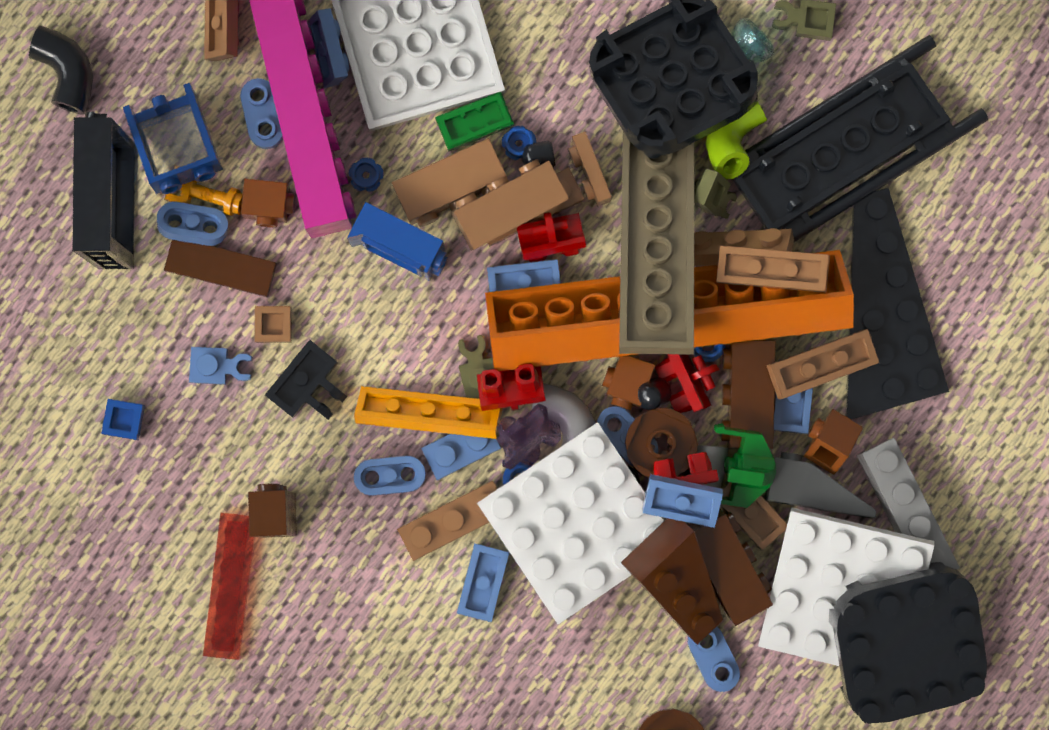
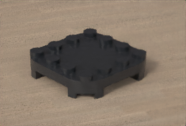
M669 0V4L612 34H609L606 29L596 37L597 42L590 52V60L588 62L594 86L629 141L649 158H658L661 155L674 153L741 118L758 101V71L754 61L749 62L717 14V6L711 0Z
M942 562L930 563L927 570L863 586L858 580L846 585L847 591L837 600L834 609H829V623L834 631L843 685L840 689L851 709L864 723H885L958 705L983 693L985 689L984 680L987 674V659L978 598L973 585L957 569L945 566Z

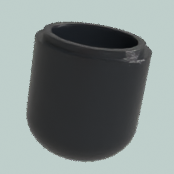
M549 140L528 144L524 147L522 155L524 165L538 159L540 165L550 161L553 168L556 166L552 143Z
M653 378L649 382L643 383L638 389V399L641 407L646 410L657 409L667 404L671 399L670 385L662 378Z

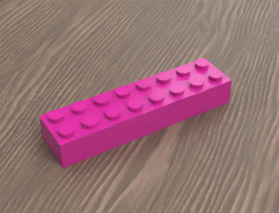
M249 0L305 229L311 239L352 229L351 219L357 218L350 192L344 193L342 185L349 184L341 157L335 158L334 151L340 150L333 124H327L325 117L332 116L324 88L318 89L317 86L318 83L323 82V77L316 55H310L309 53L310 49L315 48L311 29L307 19L301 21L300 17L307 15L304 0Z

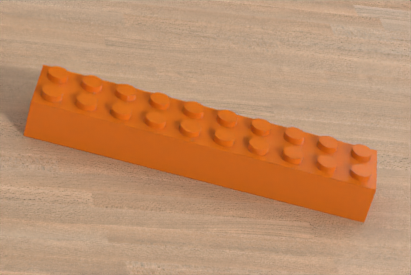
M833 250L815 253L830 255L827 293L722 284L716 282L718 265L694 267V348L853 328L854 294L841 251ZM620 276L485 293L494 369L497 371L515 370L518 365L530 363L537 367L636 355L619 354Z

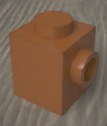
M244 179L241 215L244 219L256 220L257 226L277 228L278 222L287 223V214H294L296 195L295 193H290V187L285 182Z
M627 355L619 357L615 368L608 366L602 386L608 388L606 396L612 398L611 405L621 407L627 411H631L632 406L639 408L641 403L638 399V389L643 383L650 381L655 365Z
M832 409L825 420L818 417L807 435L812 438V441L803 457L835 475L849 457L864 427Z

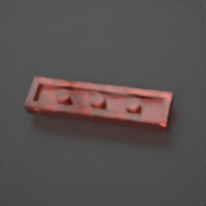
M220 512L203 656L240 660L255 537H249V516Z

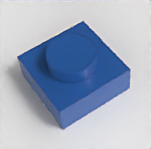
M108 399L101 434L139 441L145 405Z

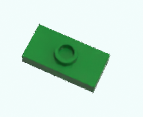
M501 92L435 117L448 152L514 126Z

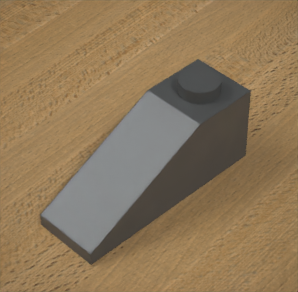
M781 452L780 458L774 457L776 475L773 484L766 490V501L865 518L876 517L875 509L813 464L802 462V455Z

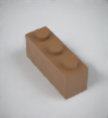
M488 138L391 183L411 225L418 223L419 227H424L438 220V213L450 208L451 212L457 210L458 207L455 202L472 193H475L476 196L481 193L483 195L489 193L487 185L506 176Z
M535 159L519 168L521 176L511 181L504 176L487 185L489 193L479 198L476 197L475 193H472L455 202L458 209L451 212L471 251L569 199L550 161L540 165L538 159Z

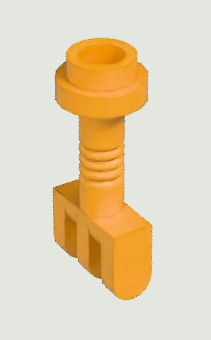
M194 180L182 185L180 196L170 193L166 194L164 200L169 202L190 204L192 197L206 200L207 202L223 206L224 214L233 216L234 214H241L243 194L240 189L231 187L228 193L199 185Z

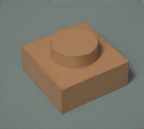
M255 306V342L292 343V307Z

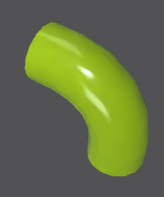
M758 101L741 118L707 135L705 144L710 163L714 170L719 172L725 179L736 178L748 168L749 156L741 145L742 139L752 129L767 121Z

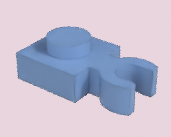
M191 347L189 383L226 385L227 375H232L239 381L251 380V375L240 374L238 365L242 361H252L253 357L248 354H238L233 359H228L227 348Z

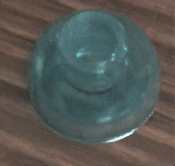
M740 18L735 24L731 35L749 62H763L774 55V46L766 34L750 19Z

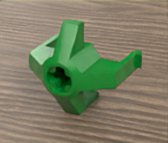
M722 423L715 424L714 431L716 433L742 437L737 453L733 457H726L724 472L728 473L727 481L732 482L729 497H722L721 504L748 508L773 484L776 475L775 459L762 433L725 427Z

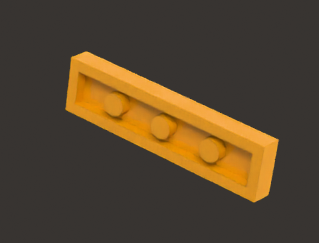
M361 386L354 418L356 424L497 439L503 409L482 411L480 399Z

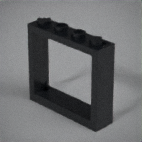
M94 111L86 112L85 117H74L72 251L97 269H134L135 143L111 117H107V114H96Z

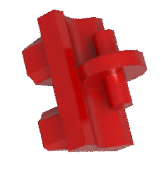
M551 212L543 213L544 220L516 227L523 260H529V262L544 261L547 255L561 253L566 257L579 254L581 248H586V240L579 213L552 218Z
M668 354L669 358L655 366L659 378L667 382L678 378L683 387L682 391L671 396L670 403L675 411L679 413L691 410L697 412L712 406L706 391L716 387L711 374L719 371L717 363L707 367L702 355L691 360L689 354Z
M530 363L518 365L515 370L497 371L496 369H491L477 374L482 411L511 407V410L515 411L519 410V405L546 401L541 366L534 367Z
M706 452L687 455L691 475L676 477L673 458L654 462V475L701 485L719 481L717 469L712 470V465Z

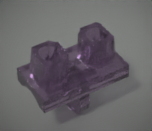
M539 403L524 417L515 419L506 416L497 425L499 433L497 441L505 453L502 466L510 470L519 462L532 466L541 454V443L553 447L561 440L560 424L550 420L547 407Z

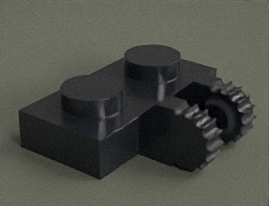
M311 340L306 343L265 394L267 398L292 418L297 415L307 402L328 420L333 415L330 408L312 397L319 386L324 387L329 392V395L337 401L343 402L347 398L342 391L326 379L338 362Z

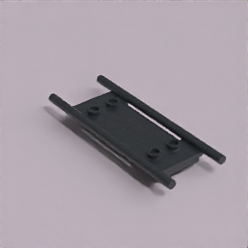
M930 35L745 150L750 161L748 168L744 173L732 180L765 229H792L795 243L989 120L986 112L980 108L952 126L951 119L911 64V62L936 47V43ZM912 146L915 147V150L899 159L892 165L880 171L873 177L861 183L854 189L850 190L846 194L834 200L833 202L823 207L819 211L815 212L811 216L808 215L809 211L813 210L814 208L821 205L828 199L832 198L836 194L848 188L855 182L867 176L868 174L878 169L882 165L886 164L887 162L897 157L901 153L905 152Z

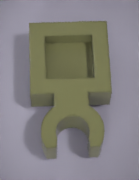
M783 0L775 3L774 9L785 11L787 19H774L772 22L773 28L784 30L790 26H797L795 35L797 37L826 41L832 39L836 3L801 0L799 8H794L791 3Z
M707 168L702 178L697 181L694 187V203L705 213L728 219L730 215L726 211L728 202L730 200L736 201L737 196L735 193L728 191L731 184L719 172Z
M482 335L477 336L479 346L475 351H468L465 348L463 339L458 342L460 353L468 359L467 364L459 365L466 398H479L477 374H481L485 370L494 369L493 358L483 360L482 354L485 351V340Z

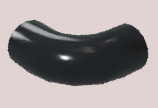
M41 25L38 26L30 44L29 58L51 66L57 74L58 82L51 103L66 111L84 115L91 97L93 73L88 56L76 41L56 30Z

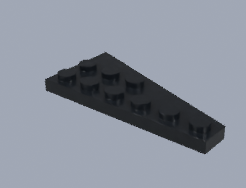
M889 188L875 191L853 205L850 278L854 294L853 328L848 330V335L868 329L879 363L847 375L845 416L851 420L949 392Z

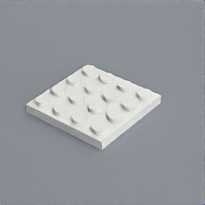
M332 0L370 132L472 103L498 92L505 93L479 0Z
M598 422L477 503L558 625L631 576L621 562L664 522L662 517L643 513L642 507L646 493Z
M791 507L770 594L773 606L766 610L758 647L839 666L834 631L829 623V609H834L837 600L847 591L846 585L859 580L863 586L929 569L935 546L934 541Z

